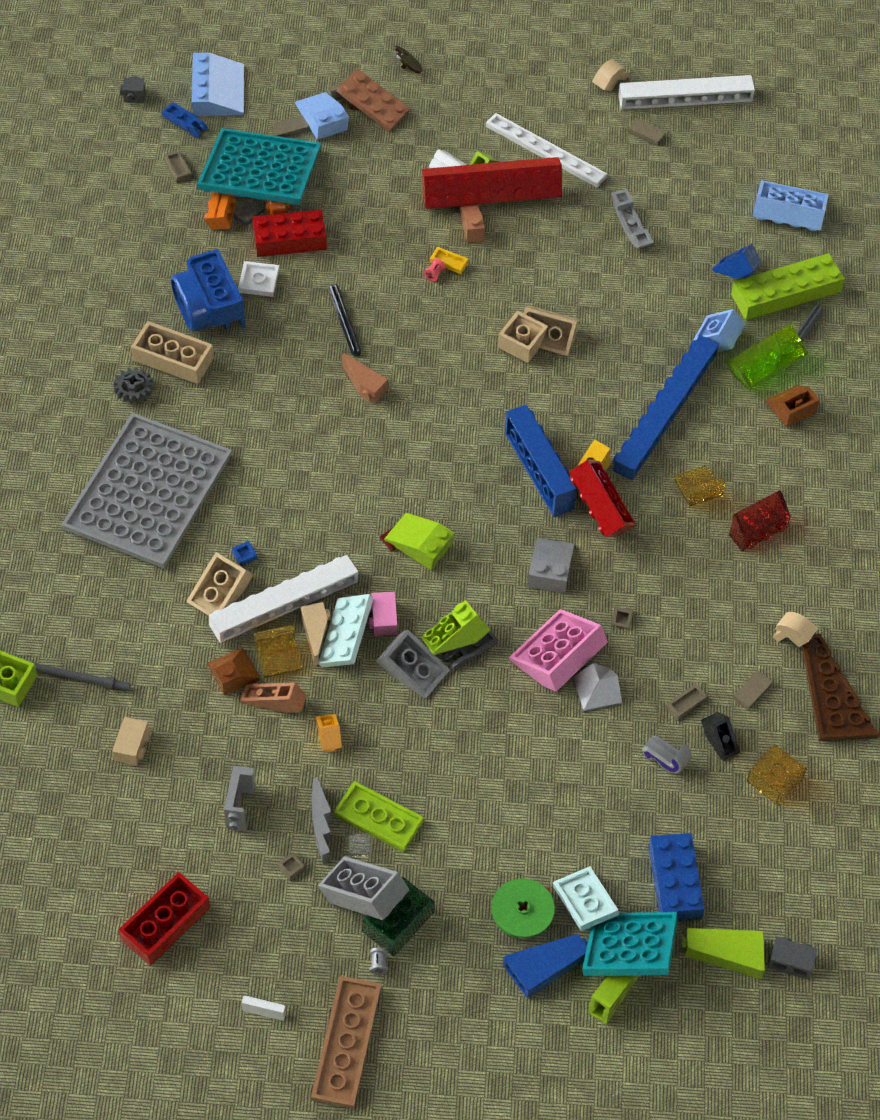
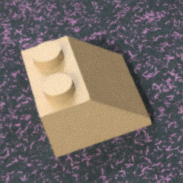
M517 310L498 334V348L529 363L537 353L548 326Z

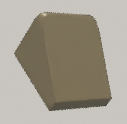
M615 606L611 625L630 629L634 610Z

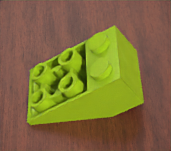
M465 600L456 605L454 610L447 616L442 617L439 623L427 630L421 638L432 654L436 655L474 644L490 631V628Z

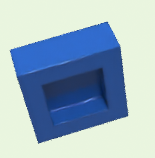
M249 541L231 548L240 566L257 559V554Z

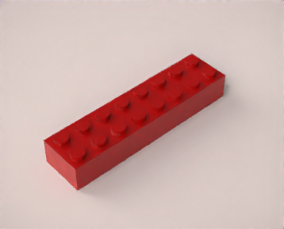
M558 157L425 168L422 169L423 203L425 209L562 197V164Z

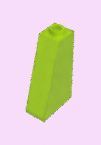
M687 928L685 936L681 937V948H685L686 957L757 979H762L764 975L763 931Z
M607 976L592 995L588 1013L607 1024L639 976Z

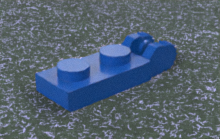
M174 102L162 111L164 118L187 132L189 131L196 138L201 135L200 130L205 132L208 129L207 124L198 119L197 116Z

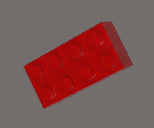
M322 209L252 217L257 257L327 250Z
M586 460L569 471L572 484L578 487L581 492L579 494L580 498L589 506V513L593 519L597 520L599 524L598 529L603 536L619 537L637 526L600 461Z
M178 872L118 929L120 940L151 966L210 909L209 897Z

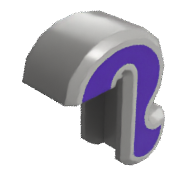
M652 736L642 748L643 754L650 761L656 760L662 768L670 773L682 772L692 758L691 750L685 743L680 750H677L659 736Z

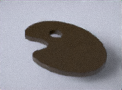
M400 46L394 47L398 52L396 57L402 62L400 64L401 68L405 69L408 67L415 73L422 72V67L414 56Z

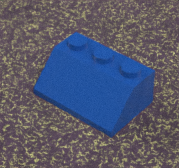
M751 243L722 258L712 269L714 272L736 279L743 277V279H746L756 272L759 268L758 265L762 261Z

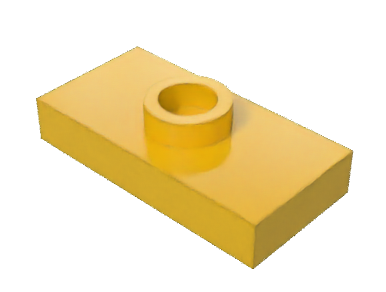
M437 247L430 257V263L435 258L440 259L445 263L446 269L458 274H462L469 263V258Z

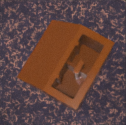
M798 385L766 399V403L786 427L817 413L820 401L810 387Z

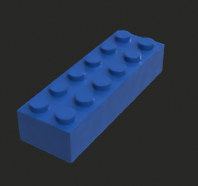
M527 404L506 411L505 435L552 516L556 517L574 510L577 487L572 484L568 469L560 462V456L557 452H554L550 439L544 435L542 425L537 423L534 412L528 408Z

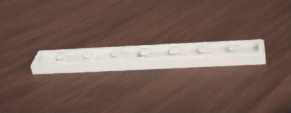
M497 113L486 122L487 128L542 158L558 157L562 164V169L597 188L607 178V173Z

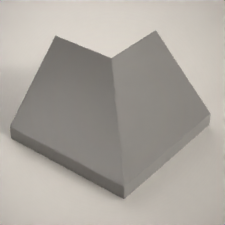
M593 663L573 676L583 712L622 704L618 675L612 669Z

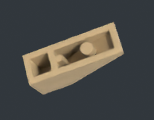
M323 602L300 607L301 619L314 666L319 665L318 661L328 631V620H331L329 609H325Z

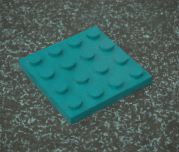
M677 912L619 913L616 917L592 926L582 968L583 976L669 975L678 923Z

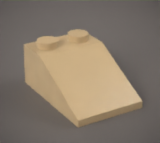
M215 552L186 602L209 616L214 611L222 610L234 603L244 593L254 574Z

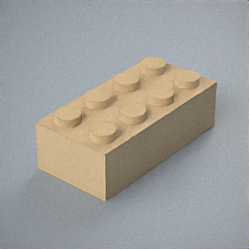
M147 321L131 346L133 361L195 384L200 382L214 359L213 344Z

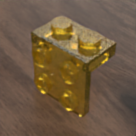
M707 466L675 475L674 478L689 507L723 496L725 488L724 479H715Z

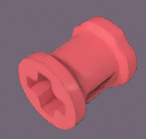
M437 258L433 259L432 265L424 271L425 277L431 282H436L438 275L446 269L445 263Z

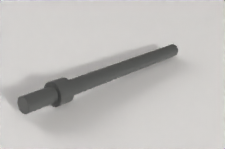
M34 663L36 671L103 685L105 688L112 690L117 688L129 691L131 683L118 681L116 678L109 676L104 678Z

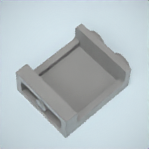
M233 766L224 806L226 828L232 831H246L247 829L245 809L239 808L242 793L254 794L255 792L254 768Z

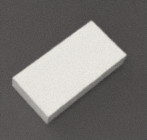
M243 996L241 1002L242 1011L284 1021L286 1016L285 1005Z

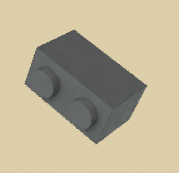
M776 937L768 968L809 980L818 949L813 948L807 943L800 944L786 937Z

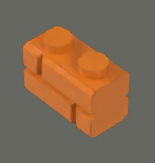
M213 192L211 200L208 201V213H205V221L210 229H230L236 205L234 195Z

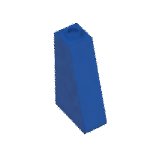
M579 934L506 955L503 957V967L528 999L582 964L588 942L586 939H582Z

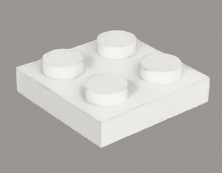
M244 261L238 286L239 292L274 297L279 265Z

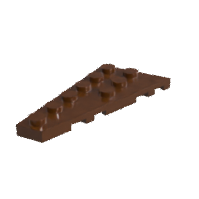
M814 634L809 642L802 645L801 648L819 742L878 738L879 733L877 729H874L870 722V717L862 709L860 700L847 678H844L838 663H835L821 634Z

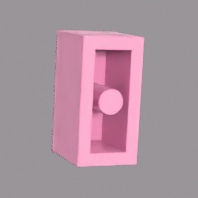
M395 592L371 593L373 602L370 609L372 617H369V628L373 629L374 636L397 635Z

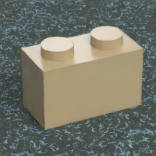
M124 717L112 750L114 761L138 766L139 760L143 759L145 754V742H149L151 737V730H149L147 721Z

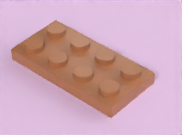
M358 68L336 91L388 132L410 110L409 107Z

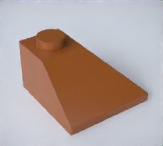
M243 648L207 663L223 695L245 687L246 684L260 680Z

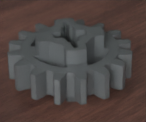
M137 367L132 371L130 368H127V372L122 370L121 376L116 375V380H114V392L117 394L118 399L123 398V402L130 400V404L135 400L137 403H140V399L146 401V395L151 396V391L154 390L153 378L150 377V373H145L144 369L138 371Z

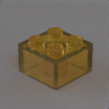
M774 744L750 769L747 782L779 806L803 780L807 768Z

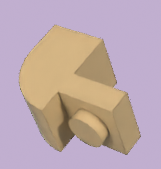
M610 59L600 67L592 82L605 91H612L618 80H627L629 74L625 72V68Z
M787 612L775 628L776 633L773 635V638L779 642L788 637L800 647L809 642L818 628L803 615Z

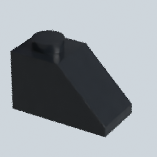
M716 712L701 720L706 738L721 760L724 761L740 753L728 716Z

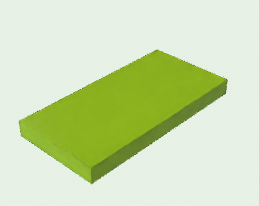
M356 781L352 783L333 812L335 817L403 853L425 821V817Z

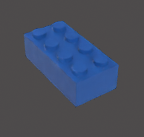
M692 833L651 836L648 848L658 912H677L678 921L701 920L704 904Z

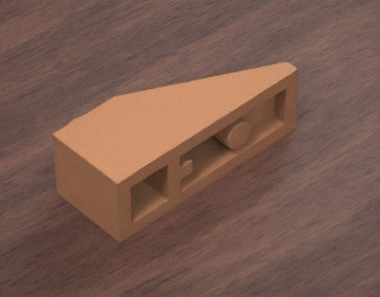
M478 205L459 206L466 242H484L485 227Z
M342 354V367L363 399L375 404L388 390V379L349 355Z
M295 682L246 684L240 701L244 704L283 713H296L302 711L307 695Z

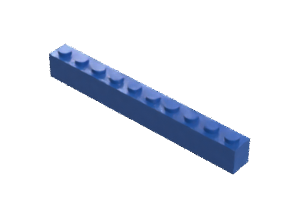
M699 335L696 341H692L689 352L683 354L680 365L677 364L673 370L672 377L666 379L663 390L660 389L658 391L655 402H651L648 406L647 414L641 416L638 427H634L631 431L630 439L624 441L621 452L616 453L612 461L614 463V472L632 481L634 480L717 356L719 343L702 335Z

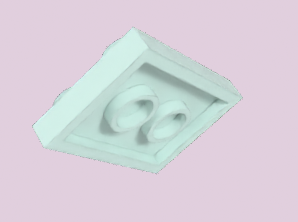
M591 867L553 882L555 891L581 931L619 915L618 908Z

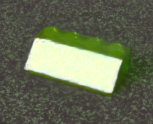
M792 323L730 358L726 361V364L733 376L750 391L806 357L809 353Z

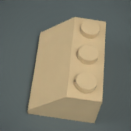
M530 305L526 306L524 314L548 326L539 348L568 356L577 334L580 319Z

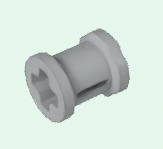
M381 947L372 948L369 950V955L372 957V966L369 967V972L375 975L386 974L388 972V967L386 966L388 950Z

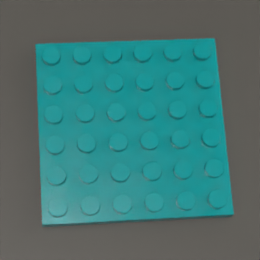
M221 128L197 183V190L300 205L321 150V143Z

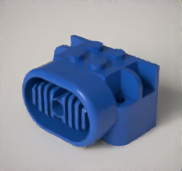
M218 249L190 257L187 260V271L172 275L171 286L173 294L190 331L195 332L223 325L225 330L230 329V322L236 320L239 321L242 329L246 328L244 301Z

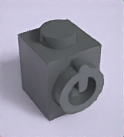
M136 76L124 78L123 85H120V95H123L124 102L144 103L146 92L144 78Z

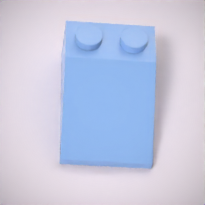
M326 92L295 102V105L309 124L317 140L348 130V114L343 106Z

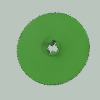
M524 878L504 883L494 894L491 905V912L496 925L504 933L516 938H532L543 933L550 926L555 911L554 901L550 892L542 884ZM520 906H527L526 910L519 911Z

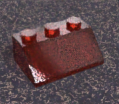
M781 490L733 515L729 536L741 551L748 548L752 549L759 542L767 541L774 534L782 533L789 527L791 516Z

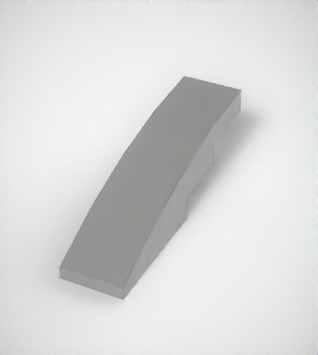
M314 778L312 788L313 829L316 845L323 864L330 861V851L326 842L331 841V831L327 822L332 821V816L319 780Z

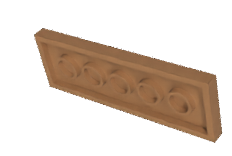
M345 976L339 977L311 1094L312 1101L354 1109L382 984Z

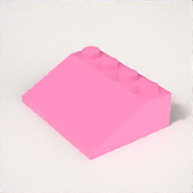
M560 609L509 657V660L539 684L557 692L608 641L600 624Z

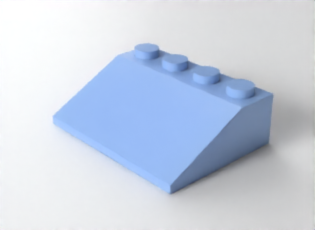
M193 53L192 108L195 116L244 115V64L212 53Z
M761 180L753 217H756L758 220H772L777 224L787 223L796 228L800 226L806 227L810 231H821L828 194Z

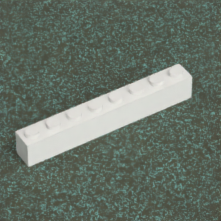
M744 75L620 83L618 96L621 110L751 102L753 101L755 89L752 76Z
M347 555L337 557L325 565H319L309 572H303L293 579H287L277 586L268 587L263 592L250 595L247 599L240 602H234L222 610L214 611L209 615V626L218 641L222 643L357 583L358 571Z

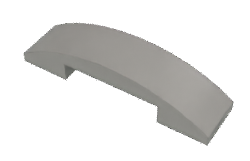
M628 189L612 192L611 197L615 211L631 243L637 249L653 245L654 242L648 230H644L633 207L634 201Z

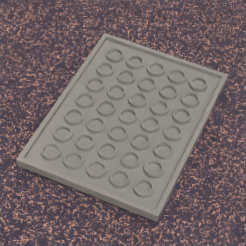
M132 413L61 524L62 529L164 569L232 456V450Z

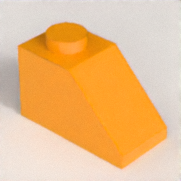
M336 714L316 716L322 751L335 752L342 748L340 727Z

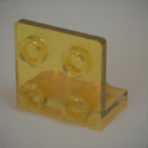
M293 625L254 633L255 646L264 678L302 670Z

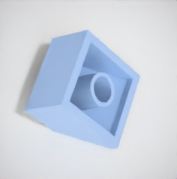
M734 309L708 315L694 340L696 341L699 335H702L719 343L718 352L729 351L735 346V342L741 335L745 323Z

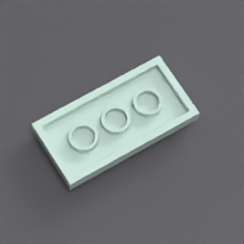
M370 594L337 599L318 661L322 668L355 663L373 602V597Z

